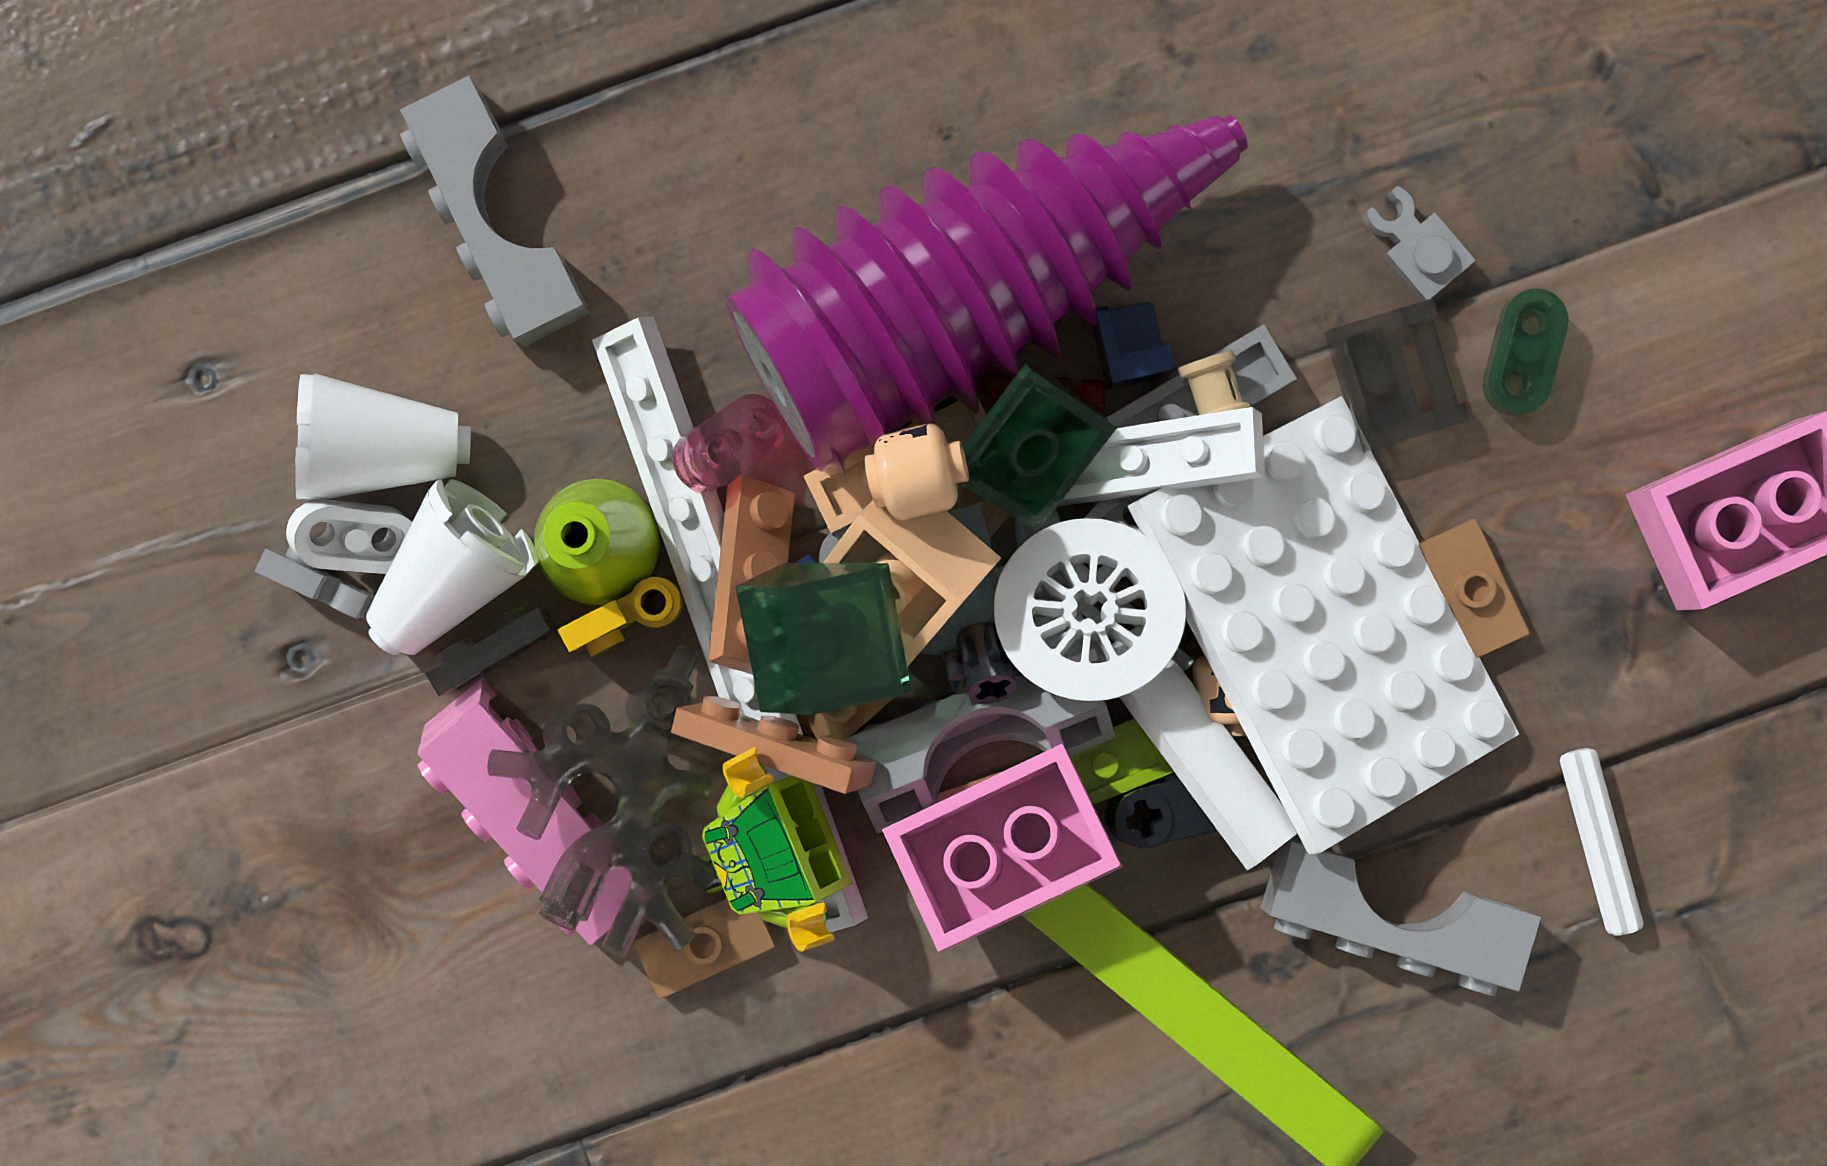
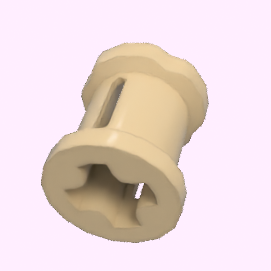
M1233 350L1219 353L1178 368L1180 378L1188 379L1199 415L1251 407L1249 402H1243L1231 364L1236 360Z

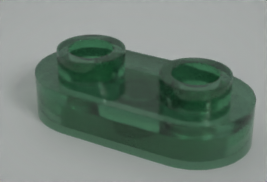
M1538 288L1525 290L1507 301L1500 312L1482 386L1488 403L1502 414L1519 416L1532 412L1541 407L1551 393L1568 329L1569 318L1562 300L1548 290ZM1524 313H1530L1537 318L1539 329L1535 335L1528 334L1523 330L1521 317ZM1509 373L1516 374L1523 382V390L1519 396L1510 394L1505 388V378Z

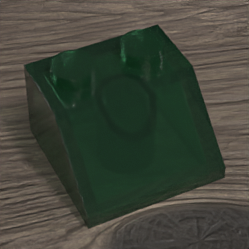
M1025 364L964 444L963 450L968 467L969 481L959 484L1038 532L1117 427L1067 385L1039 366Z
M783 563L735 586L760 712L814 715L897 697L912 691L889 563Z

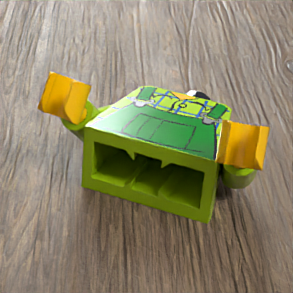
M753 747L723 764V773L728 786L717 804L719 818L703 829L702 838L709 854L697 861L695 873L697 881L705 891L715 893L724 890L731 909L739 915L758 912L763 921L787 928L794 946L802 952L835 940L833 933L831 934L825 926L826 916L824 913L827 912L826 904L822 902L815 905L814 903L852 885L853 882L812 782L792 775L774 782L772 774H767L765 767L759 764L757 759L759 752L756 747Z

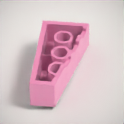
M482 677L424 725L417 753L422 759L418 764V768L436 791L444 794L450 790L466 808L461 812L464 821L482 841L487 842L493 838L509 855L504 859V863L514 878L526 889H530L535 884L551 902L546 906L547 911L560 929L569 936L577 931L589 945H592L650 897L648 877L595 813L590 812L583 818L576 810L582 805V801L572 784L559 768L556 769L549 765L543 770L536 762L540 758V753L531 741L533 739L532 735L518 718L514 720L506 718L504 721L489 704V701L497 693L487 680Z

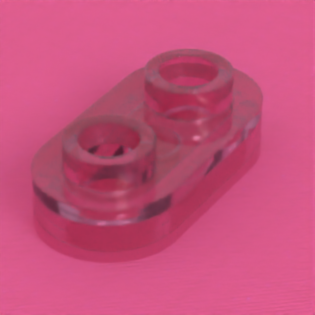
M759 394L744 395L726 405L678 439L672 453L674 470L681 482L691 490L700 493L714 492L734 481L780 447L785 435L784 421L773 402ZM752 417L755 418L758 424L760 425L761 432H759L755 428L752 421ZM708 447H711L718 456V464L709 457Z

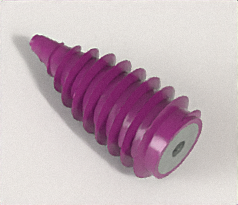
M1214 115L1185 126L1173 125L1165 132L1145 137L1130 131L1123 132L1119 136L1117 144L1102 146L1085 134L1076 133L1067 140L1065 157H1058L1051 149L1036 140L1025 139L1019 143L1016 150L1015 171H1012L1003 161L984 151L975 152L969 161L968 186H964L953 175L941 168L931 167L927 169L923 176V203L917 204L898 188L885 185L880 190L878 197L879 222L871 224L854 209L848 206H839L835 211L834 220L836 242L825 245L807 229L802 227L794 228L791 234L793 263L787 266L780 267L760 250H750L748 255L750 285L726 296V305L736 332L759 379L804 454L818 471L824 472L833 467L845 477L844 460L869 445L874 449L875 443L880 436L894 432L910 420L917 426L924 424L936 425L934 407L950 395L975 414L979 413L975 381L990 369L1013 386L1018 387L1020 381L1015 354L1029 341L1050 356L1057 358L1059 356V346L1054 324L1067 311H1070L1088 325L1095 326L1097 316L1092 293L1106 278L1125 290H1130L1132 287L1131 276L1126 262L1145 242L1157 249H1161L1162 242L1159 231L1183 207L1191 209L1190 201L1240 160V153L1248 148L1247 139L1242 127L1233 116L1228 115L1220 118Z

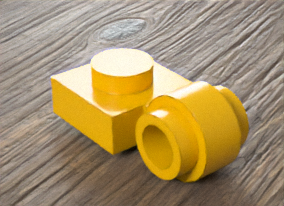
M648 577L638 582L632 592L625 597L613 600L557 630L569 652H580L587 649L592 658L624 642L625 639L620 630L634 624L635 621L650 628H663L675 622L682 611V594L679 588L670 580L661 577ZM659 590L666 598V606L661 613L654 615L648 610L646 601L652 592Z

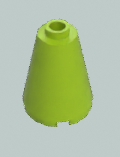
M606 479L583 480L559 491L542 510L534 534V546L539 560L538 566L545 579L563 596L588 605H605L630 594L638 582L650 577L662 545L658 524L645 499L631 488ZM587 528L588 539L586 543L580 547L581 535Z

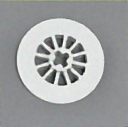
M1084 518L1068 520L1051 525L1031 536L1019 546L1006 563L999 577L994 597V620L997 634L1004 651L1014 666L1026 678L1042 689L1061 697L1080 701H1101L1118 698L1132 693L1152 681L1162 672L1174 656L1183 635L1186 619L1184 591L1149 539L1133 528L1103 519ZM1078 563H1088L1090 565L1088 582L1084 583L1079 580L1072 565ZM1099 564L1115 569L1102 584L1096 582L1097 565ZM1059 570L1062 571L1071 589L1065 588L1050 578V576ZM1122 577H1127L1134 584V586L1118 593H1112V590ZM1044 589L1060 602L1036 600L1035 597L1038 590ZM1141 598L1145 610L1118 607ZM1082 599L1089 606L1098 601L1103 604L1100 615L1102 622L1096 624L1090 618L1078 622L1075 619L1078 612L1077 601ZM1033 615L1060 618L1037 627L1034 624ZM1118 623L1143 625L1144 629L1140 636H1135ZM1068 631L1055 649L1049 648L1043 641L1060 632ZM1107 634L1130 649L1120 656L1117 655ZM1076 639H1081L1083 642L1080 662L1063 657ZM1091 641H1097L1107 660L1106 662L1094 664L1089 662Z

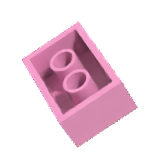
M1827 411L1798 418L1625 494L1676 610L1707 608L1827 555Z
M1063 744L882 829L938 952L947 951L1123 867Z

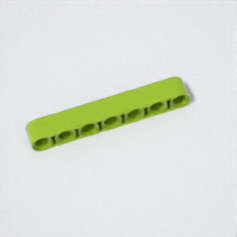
M1089 884L1022 915L1325 1166H1357L1385 1132V1129L1365 1111Z

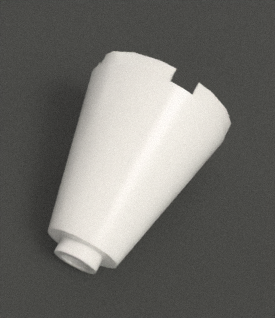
M316 373L314 375H300L297 405L298 447H296L295 457L296 500L331 499L456 477L457 464H469L471 426H458L457 412Z
M442 479L437 480L428 490L366 613L367 622L371 627L369 629L371 639L381 649L392 655H399L401 652L408 655L417 654L532 571L539 563L531 539L523 529L513 537L501 524L507 513L479 491L457 480L451 479L445 487Z

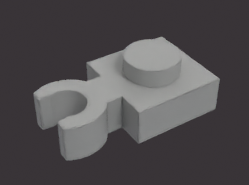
M1396 186L1386 195L1397 208L1396 220H1384L1373 207L1362 215V220L1371 233L1379 237H1389L1395 244L1382 258L1423 305L1476 260L1435 212L1424 222L1420 223L1414 216L1415 205L1412 197L1405 189Z
M290 546L287 552L265 548L254 571L311 599L322 601L356 619L358 617L366 619V613L375 597L374 594L340 580V577L323 569L307 565Z

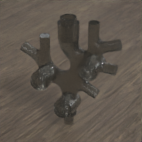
M684 645L676 646L666 669H656L649 684L639 687L631 693L626 704V716L630 723L627 729L620 732H612L609 720L600 708L592 704L581 703L558 711L547 720L543 731L546 748L538 752L527 753L492 749L488 757L487 771L489 776L524 779L530 784L532 796L516 829L523 835L535 840L541 839L564 790L573 779L582 774L597 773L613 782L619 797L617 813L609 822L591 829L580 836L559 858L539 897V900L543 903L539 914L555 925L568 930H576L580 921L588 920L611 870L616 867L625 868L631 875L630 888L602 944L605 950L620 957L627 956L640 926L645 921L652 922L675 950H679L687 945L695 937L696 933L672 903L667 893L668 883L674 877H682L705 890L710 886L717 873L713 864L693 854L691 839L683 828L671 823L661 824L660 813L662 806L667 800L679 796L708 798L712 788L710 773L677 769L670 763L668 757V742L671 736L676 709L693 705L690 694L694 685L689 681V678L700 657L695 650ZM650 702L656 706V717L652 713ZM568 725L575 731V743L568 738ZM651 844L655 847L657 852V857L655 861L652 859L650 854Z

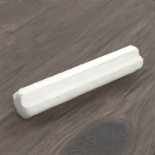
M1589 748L1567 752L1561 756L1560 764L1605 929L1614 936L1634 933L1643 928L1644 922L1598 754L1594 749Z

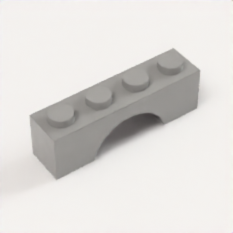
M467 76L400 109L409 127L408 130L400 133L402 141L418 168L427 164L437 186L428 190L431 200L446 225L453 221L456 222L465 240V243L456 247L457 252L473 281L483 277L493 297L492 300L484 303L499 335L503 338L511 334L516 342L526 347L591 315L590 309L565 259L554 247L528 248L513 244L501 238L491 225L485 204L486 184L494 164L509 146L482 91L472 78Z
M1024 675L1015 676L1017 682L1016 691L1002 701L989 704L977 703L971 700L967 691L962 694L952 695L943 700L929 701L913 712L883 724L878 723L867 726L858 734L846 738L845 740L851 741L858 746L856 754L877 761L871 786L858 790L861 801L877 834L883 832L882 829L938 803V793L948 770L959 758L976 747L995 741L1013 740L1034 745L1045 752L1063 744L1071 756L1116 738L1105 701L1068 699L1042 689Z
M1294 839L1288 840L1278 848L1260 907L1268 915L1276 918L1273 928L1281 932L1311 940L1314 929L1338 936L1335 947L1370 959L1373 958L1375 948L1399 955L1396 966L1434 978L1437 967L1460 974L1458 985L1490 996H1496L1498 986L1519 992L1541 920L1540 916L1524 909L1463 891L1447 910L1430 920L1413 924L1390 922L1380 918L1363 898L1357 882L1355 860L1327 849L1321 853L1308 854L1303 843Z

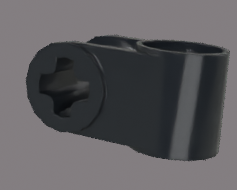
M1175 772L1112 797L1108 801L1105 810V823L1109 832L1117 840L1138 848H1151L1178 839L1193 838L1218 831ZM1135 802L1138 806L1151 810V817L1142 821L1143 832L1126 826L1125 818L1134 814L1133 803Z

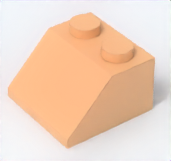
M872 500L859 513L807 585L906 669L998 563L1001 557L948 511L898 520L892 516L887 507L877 508Z

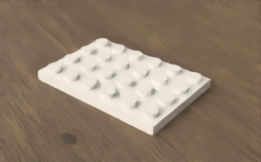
M1342 396L1263 436L1265 478L1187 489L1161 488L1127 506L1140 532L1149 539L1182 587L1186 603V620L1308 854L1323 852L1519 735L1480 658L1475 657L1419 548L1420 543Z

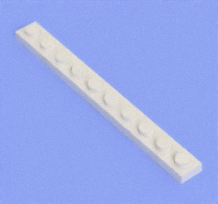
M654 316L638 317L593 339L592 342L718 696L739 703L742 706L740 714L760 720L761 716H775L790 720L799 725L779 666L777 673L761 678L708 661L724 512ZM799 725L798 734L803 735L801 727ZM764 766L766 773L772 774L774 782L791 776L790 774ZM812 783L853 882L852 885L814 903L815 905L822 902L826 904L827 912L824 913L826 916L825 926L829 932L855 926L868 919V915L822 786Z

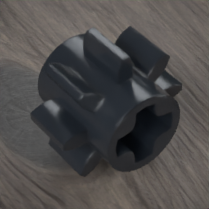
M993 622L975 623L964 628L956 637L958 649L944 651L949 679L953 680L955 693L962 694L968 691L971 700L977 703H995L1010 697L1017 689L1015 676H1023L1004 651L995 623Z

